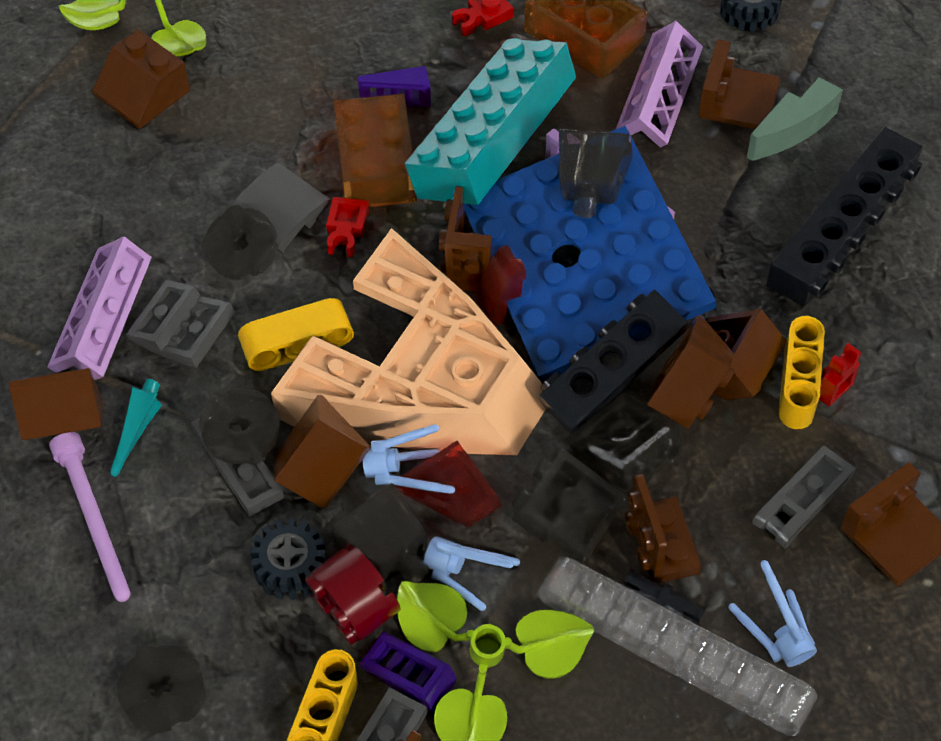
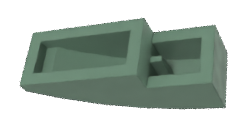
M818 77L801 98L788 92L752 132L746 158L754 161L789 149L812 136L837 114L843 89Z

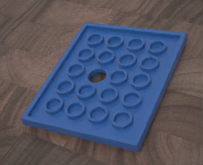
M626 125L502 177L496 181L479 205L464 204L465 215L473 232L492 236L493 277L541 382L547 380L556 372L559 374L564 373L572 366L569 362L572 356L582 347L587 346L590 349L600 340L598 337L599 332L610 321L615 319L619 322L629 313L626 310L628 305L642 293L648 296L655 289L686 321L717 308L716 300ZM563 245L577 247L581 252L578 258L579 261L567 268L559 263H554L552 256L557 248ZM636 326L628 333L634 341H640L650 336L648 329L642 326Z

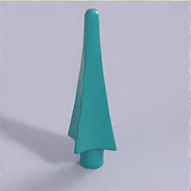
M146 379L142 390L132 387L121 439L110 469V475L113 477L119 475L136 442L162 406L156 399L160 384L153 379Z

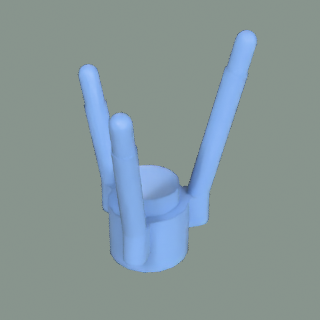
M434 424L386 440L371 441V449L363 458V469L366 478H375L376 485L393 484L448 494L455 492V488L450 485L392 475V472H399L400 461L425 459L440 455L439 449L398 453L397 448H390L438 432V425Z
M435 536L429 543L424 556V566L433 570L431 579L453 588L467 602L474 605L480 611H484L486 609L485 603L449 577V574H458L465 558L505 568L518 566L520 560L499 553L462 546Z
M763 560L760 563L761 568L787 624L774 633L777 639L775 644L736 604L731 603L728 608L768 650L774 662L783 659L787 667H793L810 659L816 654L817 649L814 640L808 632L794 591L791 589L786 591L788 605L769 562Z

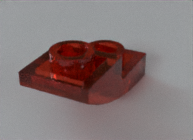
M508 245L501 247L488 264L477 292L476 300L483 313L494 326L505 323L507 302L521 296L523 280L526 279V270L522 260L519 257L515 258Z

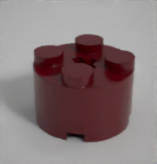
M351 543L309 573L310 576L304 579L314 593L312 597L325 615L331 613L338 623L336 625L337 629L350 645H353L356 641L363 640L401 610L393 592L387 596L383 594L385 587L382 582L385 580L357 547L353 548Z

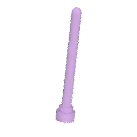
M76 432L60 434L49 443L53 458L62 467L67 469L114 598L119 602H125L130 597V590L81 463L85 452L81 437Z

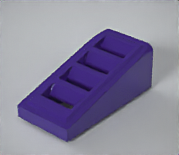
M426 66L357 76L360 105L431 107V89ZM370 88H376V91L370 92Z
M384 631L359 663L361 669L397 692L426 706L427 710L435 713L440 699L452 690L457 681L449 664ZM391 649L394 650L395 654L385 667L380 666ZM408 659V662L403 667L401 672L399 674H396V671L399 669L404 660ZM421 667L423 669L422 672L417 677L414 683L411 682L412 678L415 676V674Z

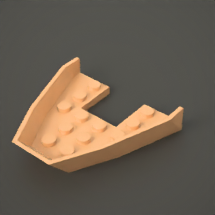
M391 228L353 280L354 290L407 313L414 318L380 367L312 336L271 392L276 418L295 427L317 395H323L367 443L376 440H386L436 424L439 426L438 432L393 447L416 451L439 449L440 453L517 456L546 410L539 396L543 392L541 381L476 303Z

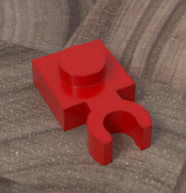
M469 0L468 9L461 8L452 13V24L455 26L462 23L461 34L462 36H468L479 25L488 30L513 18L514 8L507 0Z
M333 197L326 224L327 234H330L327 238L329 255L334 254L336 246L346 245L347 257H353L356 251L354 237L363 238L370 210L369 201Z
M849 343L845 345L841 356L834 355L829 365L821 373L822 383L819 400L828 407L854 384L860 366L858 360L861 352Z

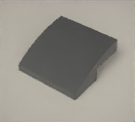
M277 162L252 181L226 211L283 253L303 226L309 229L313 226L331 200Z
M165 280L126 335L129 340L151 352L172 361L197 368L235 311L230 302L200 296L193 285Z

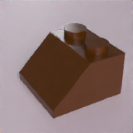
M139 29L112 47L93 88V94L138 129L142 128L190 91L185 63Z
M762 309L706 318L705 321L734 353L731 368L735 371L732 378L723 390L717 387L713 394L724 400L754 397L760 391L762 382L769 370L777 362L778 355L787 340Z
M696 316L658 373L647 404L689 429L695 418L699 420L704 419L714 402L710 396L717 387L723 390L735 371L731 368L734 353L702 317Z

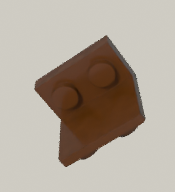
M717 39L702 90L699 117L756 129L773 110L780 77L733 67L735 57L729 56L731 42Z
M456 186L453 200L447 199L445 221L449 222L447 228H441L439 251H443L440 271L446 274L461 290L491 293L493 285L492 236L465 233L464 188Z
M910 462L851 503L841 526V530L897 586L905 583L941 556V521L915 496L917 491L914 488L921 473Z
M644 475L634 476L633 490L628 492L630 511L625 512V521L629 534L631 536L636 535L640 546L637 547V558L641 570H648L650 579L656 583L700 574L701 564L677 496L652 501Z

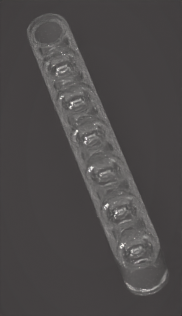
M559 557L537 591L541 601L553 610L569 613L585 620L594 627V632L784 734L791 736L799 734L818 698L816 691L797 677L571 558Z

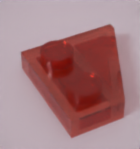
M458 440L401 476L453 486L455 488L453 494L395 485L399 493L468 528L502 506L499 497Z

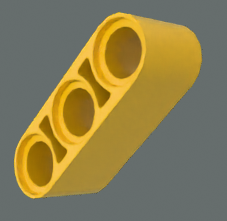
M336 298L324 299L251 321L242 326L238 331V338L250 369L254 371L268 370L294 362L312 336L339 348L349 343L354 337V331L343 304Z
M800 316L792 321L784 349L779 418L784 425L792 429H804L812 423L820 397L825 331L822 323L811 316Z
M334 649L327 651L320 657L287 741H338L358 686L354 659L349 653ZM336 671L347 673L346 677L339 681L328 679V676ZM322 709L333 712L329 718L324 720L312 718L314 713Z

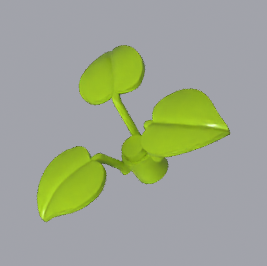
M76 0L70 4L59 5L62 15L71 24L86 30H100L110 27L119 21L118 11L125 8L126 0ZM155 0L165 29L155 32L151 39L176 57L191 54L195 50L199 51L206 46V34L199 24L190 20H182L171 25L166 16L162 1Z
M407 581L401 582L398 590L397 601L401 608L397 613L401 630L410 644L424 652L435 653L446 645L448 638L454 642L470 641L469 652L471 659L479 666L474 694L466 689H454L443 696L438 702L434 714V725L440 741L501 740L507 725L505 704L496 696H482L487 668L497 665L502 660L505 649H509L516 654L525 653L526 666L532 673L543 678L555 679L567 675L575 668L594 632V627L575 615L555 610H538L527 614L517 623L516 637L521 644L520 646L513 643L511 638H505L503 631L492 624L481 625L475 631L468 630L467 633L456 634L455 632L462 629L467 619L466 603L456 590L438 583H412Z

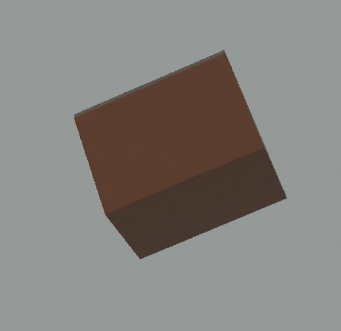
M90 368L9 381L21 440L102 427L103 399Z
M317 395L275 453L274 481L319 507L327 508L371 447L323 395Z

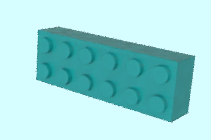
M513 38L507 39L496 54L405 162V167L417 199L444 202L447 199L453 200L455 187L459 186L464 188V204L479 205L576 79L567 42H551L550 40L530 41Z

